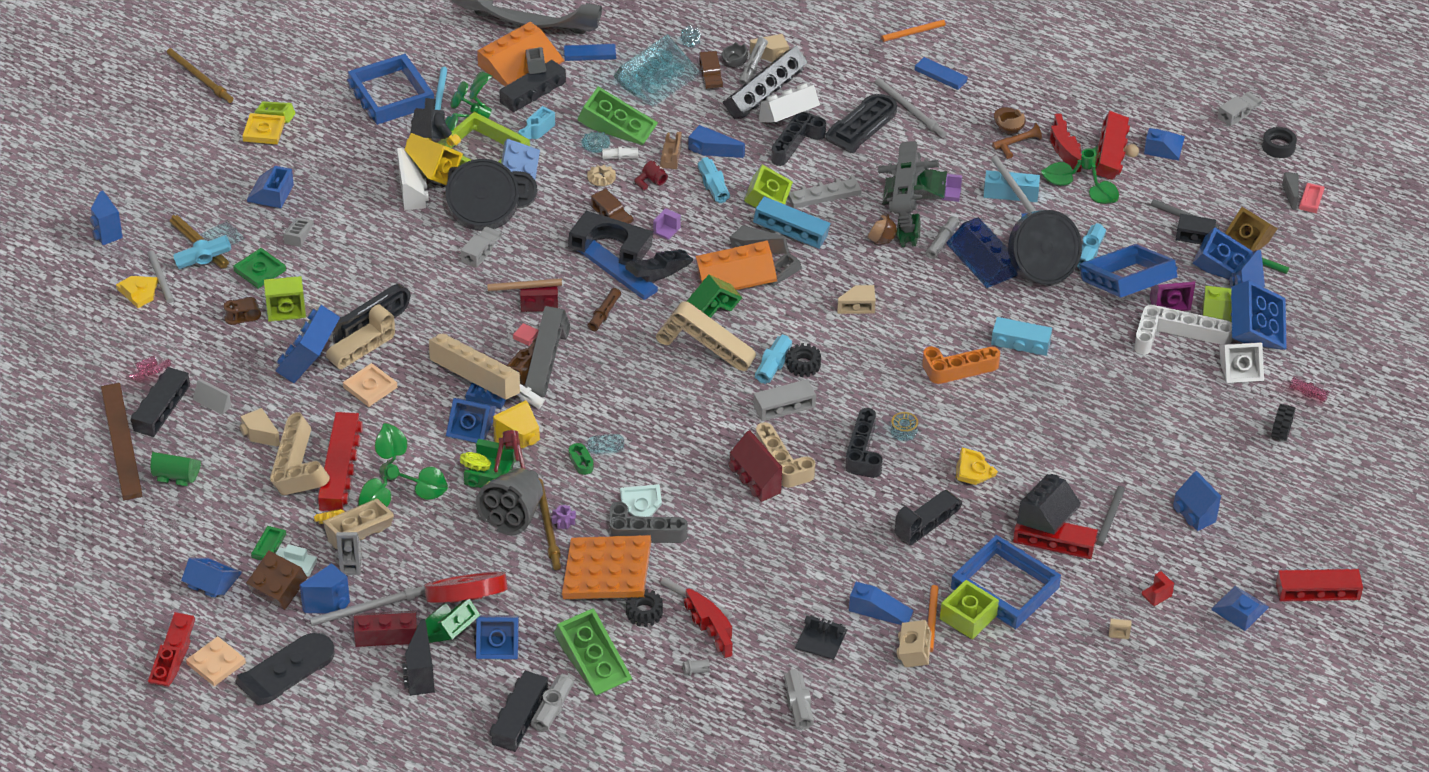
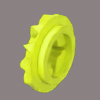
M466 452L460 455V463L465 467L471 468V470L486 471L490 468L491 462L481 454Z

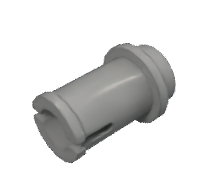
M687 659L686 662H683L684 674L691 676L692 673L710 672V668H708L710 666L709 659L696 661Z

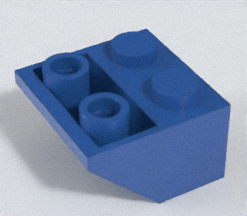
M274 166L260 175L247 198V202L282 208L294 186L292 169Z

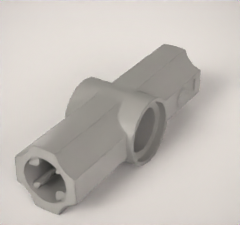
M792 669L784 674L789 710H792L796 727L801 730L808 729L814 725L809 689H806L802 672Z
M557 675L550 689L544 692L543 701L531 720V726L537 731H548L555 717L562 712V705L574 685V681L568 675Z

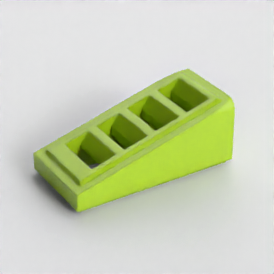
M262 101L254 113L285 116V123H289L295 115V110L292 103Z

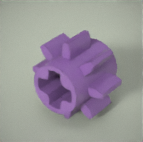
M560 505L556 510H552V524H557V529H568L571 525H575L576 511H571L570 506Z

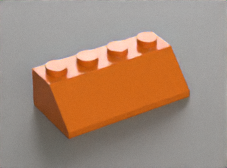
M768 240L696 256L697 270L701 283L709 274L730 283L736 290L777 281Z

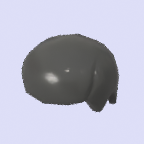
M737 42L727 46L722 52L724 63L730 67H740L748 58L746 45H739Z

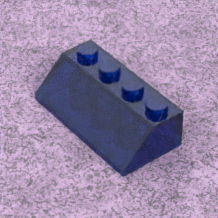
M979 217L964 222L946 243L986 288L1018 276L1010 261L1008 248Z

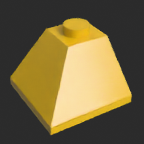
M526 400L493 416L494 442L499 443V438H503V432L508 430L518 431L521 448L534 445L540 440L538 423Z

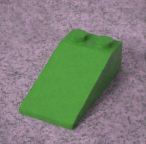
M599 86L586 102L577 119L593 130L640 145L645 143L658 124L655 120Z
M594 608L557 624L554 631L555 637L564 653L595 696L633 679Z

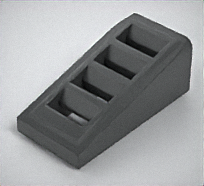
M543 48L526 49L529 73L545 72Z
M1285 172L1282 186L1292 210H1296L1299 198L1298 173Z
M789 252L781 256L774 263L775 271L780 272L779 274L776 273L777 281L770 284L775 286L798 272L802 268L800 260Z

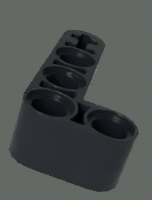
M807 112L795 114L772 146V163L776 166L785 165L805 137L814 140L824 139L826 120Z
M863 408L859 411L846 452L845 469L851 474L876 478L882 474L883 457L879 453L868 451L876 423V412L871 408Z
M946 489L916 511H912L907 506H904L896 515L894 533L909 545H913L958 512L962 506V501Z

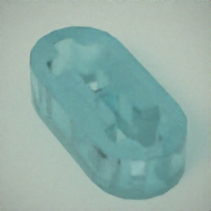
M619 434L597 435L588 439V451L592 454L618 453L624 449V438Z

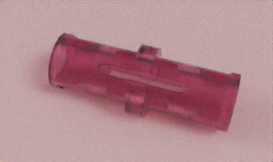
M1296 377L1292 378V384L1289 385V388L1304 393L1306 397L1311 396L1323 402L1327 401V395L1329 396L1330 391L1314 386L1312 382L1307 383Z

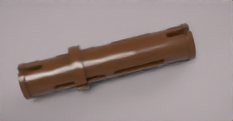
M612 288L601 306L594 311L592 319L587 324L591 331H597L602 322L607 320L609 312L621 296L619 289Z

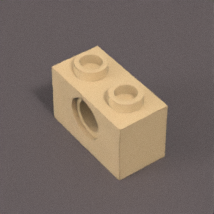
M926 620L902 623L901 632L898 633L900 646L897 648L898 659L902 661L904 667L929 665L931 631Z

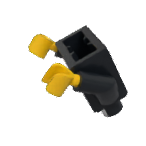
M425 98L424 109L416 108L414 110L410 134L413 133L428 140L448 138L446 142L449 146L458 145L461 139L457 134L451 135L452 132L445 122L444 110H435L436 99Z

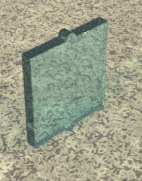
M227 221L200 234L207 241L226 235L231 245L244 240L243 236L237 232V228H233Z

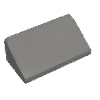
M202 379L197 380L193 396L194 401L222 415L231 408L230 393Z

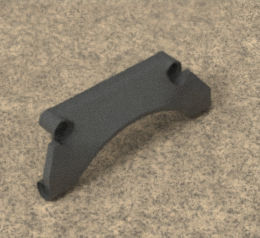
M452 0V2L464 9L474 10L478 16L494 15L521 26L532 22L538 28L571 29L576 34H584L586 31L590 32L598 28L602 15V6L590 3L582 4L574 12L556 18L493 6V0Z

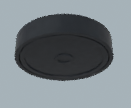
M475 159L460 165L451 174L447 182L446 200L448 209L453 218L468 229L483 231L486 226L497 229L506 224L517 210L519 203L517 180L505 165L495 160Z
M1038 210L1024 215L1015 224L1008 241V253L1014 269L1024 279L1036 284H1053L1066 279L1076 269L1082 254V241L1078 228L1069 217L1055 210Z

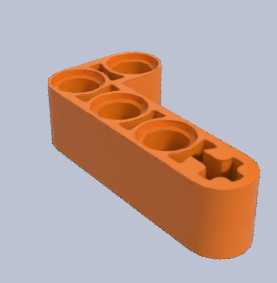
M929 346L923 351L922 366L931 382L942 384L997 370L1000 362V350L996 347H986L943 357L938 348Z

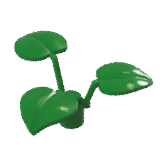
M479 72L470 86L469 98L471 100L474 99L477 103H472L464 98L468 91V84L465 81L460 82L457 91L452 96L451 108H457L461 101H464L471 105L470 112H476L489 118L492 109L485 106L476 96L493 76L485 72ZM453 113L452 116H448L445 119L446 125L453 131L458 117L467 118L470 115Z
M1098 146L1092 149H1084L1081 160H1078L1074 170H1072L1069 164L1064 162L1053 163L1041 170L1043 177L1047 181L1055 185L1064 186L1073 182L1072 175L1076 173L1080 165L1086 170L1092 169L1096 186L1090 188V198L1100 204L1115 203L1119 199L1118 189L1113 183L1102 181L1099 184L1097 181L1095 161Z
M383 423L375 440L377 455L383 459H390L383 463L379 469L383 484L378 478L368 480L361 489L358 506L378 499L387 507L391 502V492L385 488L387 486V479L394 480L398 476L418 482L415 486V493L419 497L428 500L442 496L447 491L448 484L443 473L435 467L423 468L419 472V479L400 473L399 468L392 463L396 460V456L405 454L408 445L407 439L397 427Z

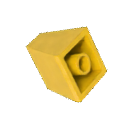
M413 133L407 139L404 149L428 179L447 185L449 169L451 167H458L463 155L459 151Z

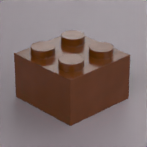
M268 551L246 582V585L256 596L285 610L300 590V584L306 581L308 577L302 567Z

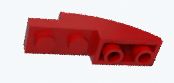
M1062 113L1054 114V123L1050 130L1051 144L1059 157L1074 170L1078 160H1081V145L1077 143L1076 136H1070V132H1067V122L1063 120ZM1081 165L1076 172H1081Z
M690 588L686 589V597L683 599L686 610L691 612L694 625H698L701 631L707 630L708 635L715 640L717 651L721 652L724 658L731 657L733 651L731 623L723 612L709 599Z
M174 612L164 644L159 647L148 683L169 687L173 682L191 642L189 637L196 620L194 615Z

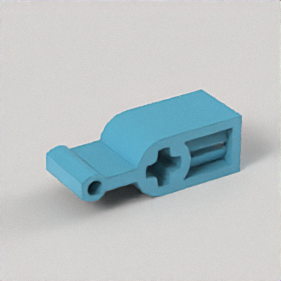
M542 106L527 119V126L520 129L518 134L528 139L542 137L555 126V112Z

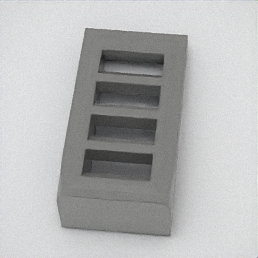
M296 217L283 235L284 244L302 247L314 224V220Z

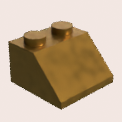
M1241 207L1225 234L1251 251H1256L1270 242L1278 228L1248 209Z

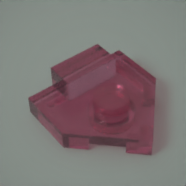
M155 355L135 363L138 371L129 375L132 380L138 381L146 378V375L150 376L162 372L164 367L171 366L169 358L157 362Z

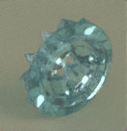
M590 131V134H585L584 138H582V146L590 152H602V148H609L610 138L605 132L599 133L597 131L593 133Z

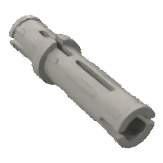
M759 37L757 39L751 56L743 67L744 71L739 79L741 85L747 83L753 74H756V67L768 44L765 38Z
M949 217L947 223L940 228L939 234L926 250L927 257L935 259L947 240L954 235V230L960 223L957 217Z

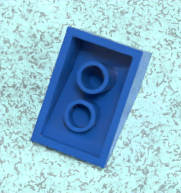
M1214 227L1204 237L1192 264L1207 273L1230 280V277H1232L1231 273L1243 258L1253 251Z

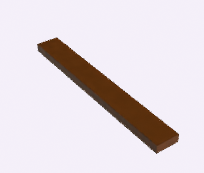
M120 383L101 386L123 501L141 498L143 494Z

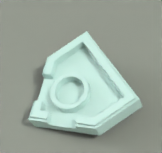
M659 484L620 488L621 502L628 506V513L632 516L651 517L662 505Z
M288 544L286 549L279 547L276 552L277 555L302 567L307 577L310 576L317 563V557L308 555L305 548Z

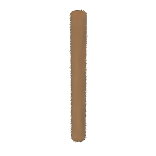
M562 278L487 284L488 291L562 286Z

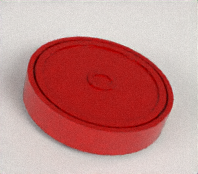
M483 572L435 580L424 584L427 602L456 603L467 599L478 600L484 596L508 590L506 572Z

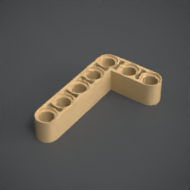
M685 301L677 306L656 334V339L659 343L670 345L683 329L741 371L748 370L756 357V353L751 347L695 306Z
M299 412L290 415L286 421L270 476V481L281 495L322 487L329 481L330 477L318 461L302 464L311 426Z

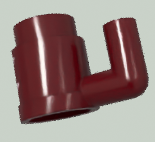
M649 161L644 165L642 173L634 179V182L642 190L648 189V184L644 182L646 178L660 186L667 181L668 174L655 161Z

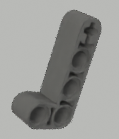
M614 502L610 506V536L651 535V543H682L687 540L688 523L682 517L628 516V506L624 502Z

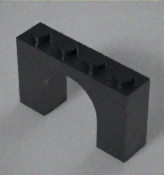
M585 211L569 232L568 247L585 252L594 240L601 238L615 239L623 243L620 248L619 263L626 265L628 261L642 260L652 246L654 231Z

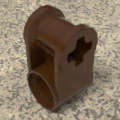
M254 297L229 300L224 303V310L226 311L224 319L228 325L253 322L261 317L259 305Z

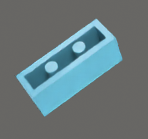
M986 170L983 198L1020 201L999 171ZM1009 172L1030 202H1037L1040 175Z
M997 317L992 332L991 345L1047 356L1051 342L1052 327Z

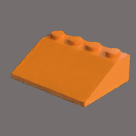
M528 22L477 50L478 66L504 86L529 73L526 49L542 47L545 63L553 60L561 64L564 62V59L543 31L532 22Z

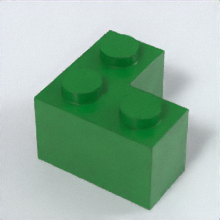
M709 274L686 302H689L711 318L719 307L732 311L742 299V296L730 283Z

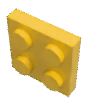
M250 113L242 135L243 141L278 145L285 124V116Z

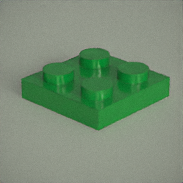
M260 248L233 265L234 272L259 289L264 286V280L274 279L285 272L286 265L263 248Z

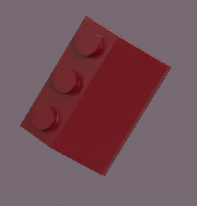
M750 430L747 431L731 450L728 465L732 472L737 473L742 484H746L749 487L751 494L763 502L781 493L782 466Z
M417 610L354 614L355 647L410 644L417 629Z

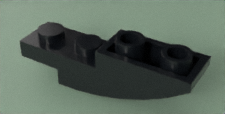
M682 249L666 250L664 252H656L654 258L628 261L625 268L635 277H642L647 282H653L669 277L693 262V258Z

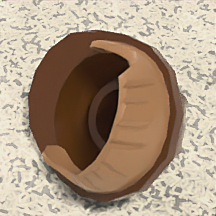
M1003 107L997 109L994 113V120L1000 131L1007 135L1017 134L1025 126V115L1019 109Z
M883 213L868 234V238L876 245L887 244L895 238L897 227L893 220L889 218V214Z

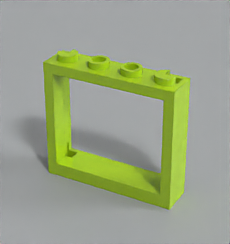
M473 112L451 131V135L457 134L461 140L472 130H475L503 145L507 139L530 146V139L476 112ZM448 138L441 139L438 142L439 144L444 145L446 147H453L447 144L446 141ZM462 155L459 166L471 161V159Z

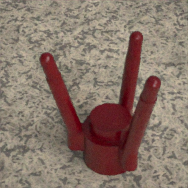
M504 431L503 438H499L494 472H498L504 445L506 449H514L515 460L520 462L521 468L526 469L518 431Z

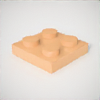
M372 363L343 382V388L368 407L398 388L397 382Z
M217 636L187 658L186 663L210 684L216 686L243 666L246 660Z

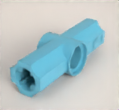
M708 157L702 158L698 162V169L702 175L706 190H710L715 201L719 203L726 202L730 198V193L725 185L722 171L717 170L712 159Z
M1101 224L1091 225L1087 235L1084 236L1082 254L1077 265L1078 269H1080V263L1094 259L1097 256L1100 244L1106 234V229Z
M224 235L211 241L198 240L193 244V247L175 253L173 256L177 267L182 269L195 263L208 264L212 261V257L231 251L232 248L228 237Z
M783 334L777 336L771 348L765 350L762 362L755 372V378L759 382L764 384L770 383L776 371L782 369L787 352L792 347V340L788 336Z

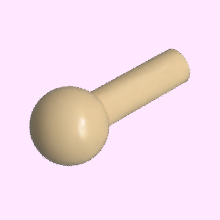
M1135 144L1126 145L1123 149L1128 157H1136L1139 154V148Z

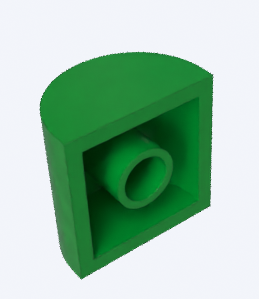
M152 452L151 474L157 477V481L169 483V479L176 480L177 485L187 486L188 482L193 483L196 480L201 466L200 460Z

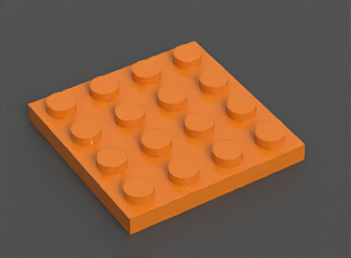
M651 535L571 538L562 590L563 599L644 597L652 542Z

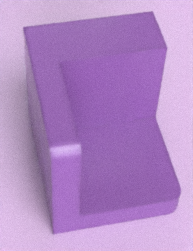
M947 174L945 198L941 200L959 202L962 185L961 175Z
M666 208L653 221V233L667 240L681 228V215Z

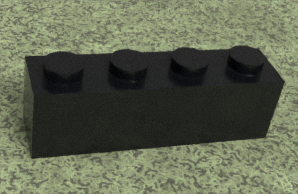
M550 60L545 63V72L528 73L499 90L500 103L513 113L524 108L529 103L536 101L541 96L566 83V69L555 61Z
M167 367L164 373L160 374L157 383L151 387L149 394L141 401L136 412H133L130 421L133 431L155 437L190 387L188 372Z
M525 670L521 678H517L513 693H509L505 708H501L497 723L491 726L490 736H492V745L516 752L531 724V720L543 701L544 692L548 690V677Z

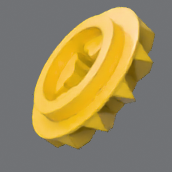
M335 510L316 514L314 522L323 524V521L345 511Z

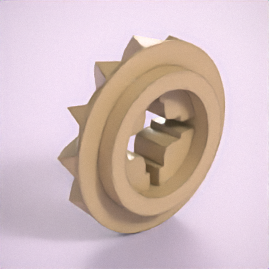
M597 164L596 167H591L590 171H588L587 178L593 185L607 186L615 181L616 173L615 170H612L611 166L606 167L605 164L603 166Z

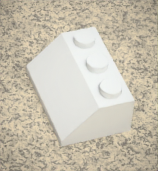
M803 83L797 85L795 90L786 89L782 91V94L779 96L777 94L768 96L766 101L761 102L759 121L777 122L819 106L820 103L814 85Z
M397 148L404 210L426 208V201H429L428 190L424 191V189H427L426 178H422L425 177V174L405 150Z

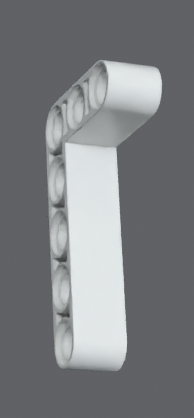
M1147 305L1141 316L1134 349L1139 354L1150 353L1156 331L1220 345L1230 344L1233 339L1231 332L1232 323L1226 320L1161 306Z

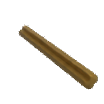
M178 215L171 216L170 223L193 244L198 240H205ZM222 254L212 257V261L221 269L227 268L229 261Z

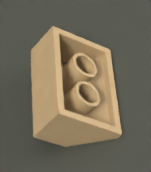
M375 499L323 521L328 542L335 549H338L336 532H357L359 540H363L366 536L382 532L385 528L390 527L394 514L382 502Z

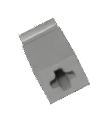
M1246 92L1242 97L1236 96L1219 107L1218 119L1231 127L1248 116L1253 108L1260 106L1262 100L1250 92Z
M487 226L484 227L479 235H474L461 249V262L477 268L492 252L494 244L501 239L502 232Z

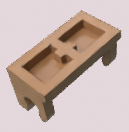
M669 132L666 134L660 161L661 168L677 169L682 146V132L676 133V139H671Z

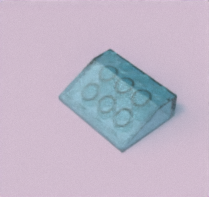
M667 34L620 66L614 74V78L626 91L654 107L696 78L701 72Z

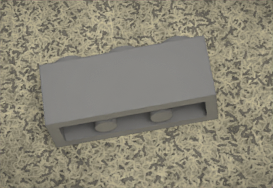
M808 379L754 393L753 406L761 421H766L815 408L816 393Z

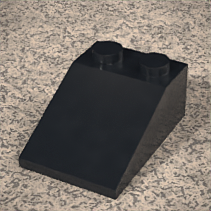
M421 619L405 653L406 662L402 663L403 675H407L403 676L404 688H409L410 696L435 693L433 664L426 620Z

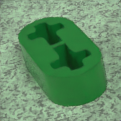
M581 443L572 444L569 447V458L576 471L581 475L592 473L594 462L587 448Z

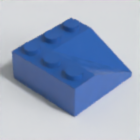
M1250 280L1232 286V338L1242 343H1262V347L1280 350L1287 349L1285 298Z
M322 304L317 310L312 309L307 317L309 322L306 321L300 329L302 334L296 337L293 342L294 345L290 344L285 354L282 353L276 361L279 365L275 371L292 383H295L319 357L340 319L338 315Z

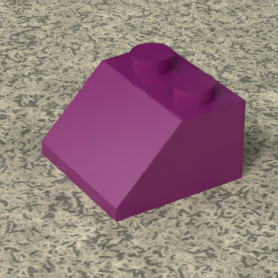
M1195 281L1152 286L1150 291L1151 304L1179 311L1191 310Z

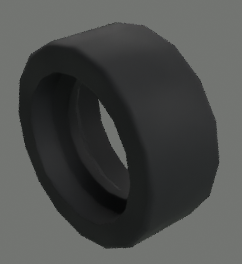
M1283 127L1268 129L1263 137V151L1274 158L1292 156L1297 143L1296 134ZM1271 140H1283L1288 145H1276Z

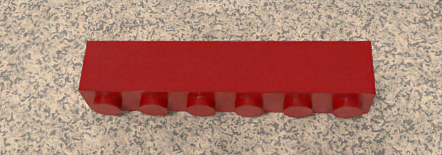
M335 413L324 466L325 471L330 477L329 481L320 487L319 511L344 510V505H348L349 493H347V490H351L352 486L350 475H354L355 465L353 461H357L356 447L360 446V435L358 434L363 431V421H360L359 413Z

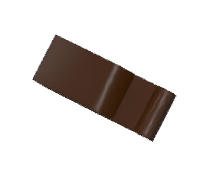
M717 51L699 52V65L705 82V88L723 87Z
M606 188L591 195V207L599 215L628 224L634 222L632 215H629L624 210L622 203Z
M537 338L533 340V343L528 348L520 350L506 365L520 373L521 385L526 383Z

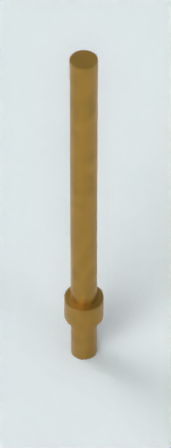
M172 48L167 50L169 56L210 87L219 98L225 99L228 103L233 102L234 98L227 93L224 87L218 86Z
M539 478L543 487V496L539 503L549 546L547 550L548 556L552 560L553 569L559 570L561 569L560 549L556 545L543 480Z

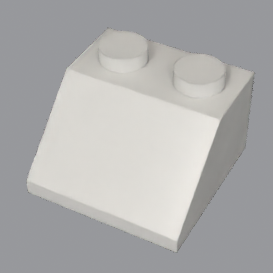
M1262 343L1219 345L1220 363L1226 383L1264 381Z

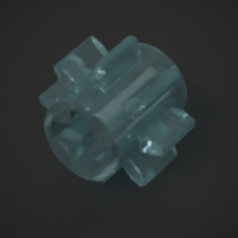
M690 25L681 30L680 39L683 45L688 44L689 47H694L695 44L700 43L699 40L702 35L698 27L693 28Z

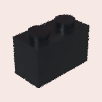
M1180 213L1175 241L1201 245L1204 237L1216 226V219Z

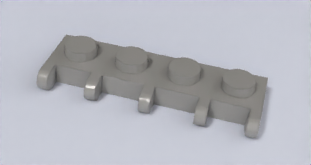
M851 175L850 179L840 181L837 178L834 180L835 183L823 185L822 182H818L816 187L806 188L804 185L801 186V190L792 192L790 190L788 199L793 208H799L861 195L862 189L855 176Z

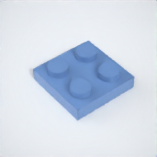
M507 139L504 143L501 163L511 172H526L535 179L540 150Z

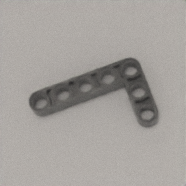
M545 306L525 385L526 388H531V391L540 397H545L559 339H567L569 335L570 322L565 309Z

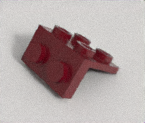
M558 286L520 289L521 312L544 311L545 306L558 308Z

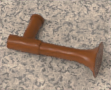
M1034 123V127L1031 130L992 142V146L995 150L1001 148L1006 158L1010 159L1013 157V153L1008 148V145L1031 137L1042 140L1040 127L1037 123Z

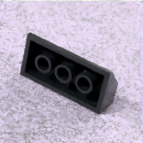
M1047 474L1020 501L1017 524L1055 534L1077 511L1081 502L1065 479L1055 474Z

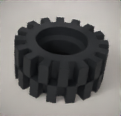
M801 343V346L796 344L795 348L791 347L788 350L787 369H789L790 373L794 372L795 376L800 374V377H804V375L810 377V374L815 375L821 367V353L819 349L816 350L815 346L811 348V344L807 343V346H804V343ZM799 359H808L810 361L801 362Z
M1280 403L1271 437L1287 441L1296 407Z
M645 589L644 597H629L626 600V615L632 624L637 622V626L641 627V624H644V627H648V623L653 626L654 621L658 623L660 618H662L663 600L658 593L655 595V591L652 590L649 593V589ZM641 605H648L652 607V609L642 611L637 609V607Z

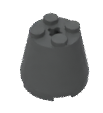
M517 468L487 482L476 496V507L484 522L487 520L492 526L497 527L496 531L509 536L522 533L531 523L540 499L543 496V487L538 479L537 472Z

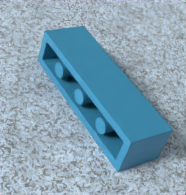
M765 196L757 206L753 222L818 249H820L827 238L831 224Z

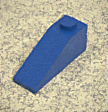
M699 125L688 137V150L703 156L743 158L745 156V143Z
M855 582L850 594V612L898 625L910 622L913 614L911 608L876 586Z

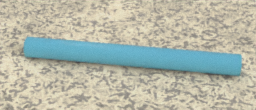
M441 67L435 110H441L447 75L446 67Z

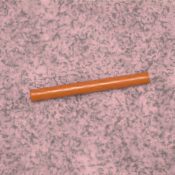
M943 19L882 35L881 39L883 42L943 27L946 23Z
M932 585L930 588L927 623L931 631L930 652L934 650L939 590L937 585Z

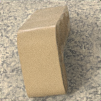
M375 305L369 312V324L331 346L326 352V359L338 369H343L391 340L395 334L394 316L381 305Z
M763 422L757 425L756 437L782 466V486L787 488L794 487L814 479L815 460L806 456L793 460L771 424Z

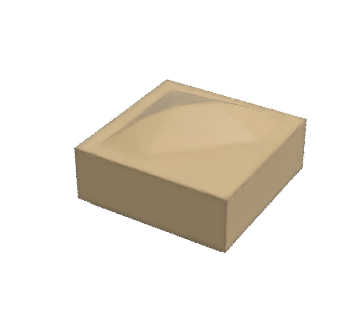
M1111 619L1109 637L1129 639L1131 620Z

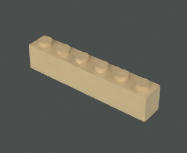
M438 334L436 337L429 339V356L431 361L505 400L520 393V373L511 367L480 353L472 347L449 337L447 334Z

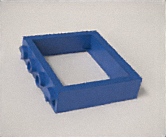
M406 53L348 71L349 79H347L349 89H353L356 99H360L362 108L367 110L369 118H372L377 125L412 114L416 108L424 109L425 98L434 99V93ZM402 70L419 95L378 107L362 82Z
M1137 244L1079 264L1083 282L1120 298L1178 277V267L1174 259ZM1134 264L1147 268L1124 277L1112 273Z
M995 535L952 575L951 589L955 591L965 580H968L997 598L999 604L996 618L1016 630L1060 588L1061 575L1023 550L1015 547L1007 540ZM995 554L1045 584L1020 610L969 579Z

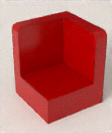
M1160 571L1155 574L1153 585L1143 590L1141 595L1150 604L1156 606L1172 596L1175 583Z

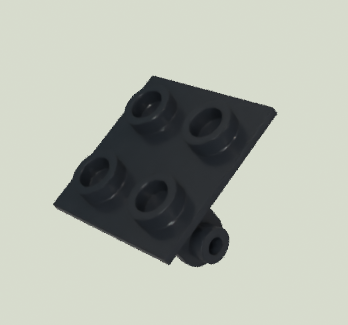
M813 615L806 616L804 621L806 625L795 649L834 660L848 629L841 623H831V620L825 623L824 618L820 621V618Z

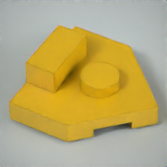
M130 276L117 283L116 289L137 308H140L154 300L158 278Z
M961 448L956 466L955 478L957 480L977 485L997 475L998 471L985 461V457L981 452Z

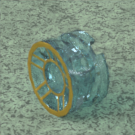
M909 412L895 414L891 420L892 436L899 441L913 440L918 432L917 417Z

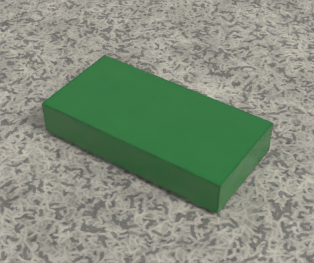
M267 525L252 551L251 557L262 561L268 551L276 554L286 536V530Z

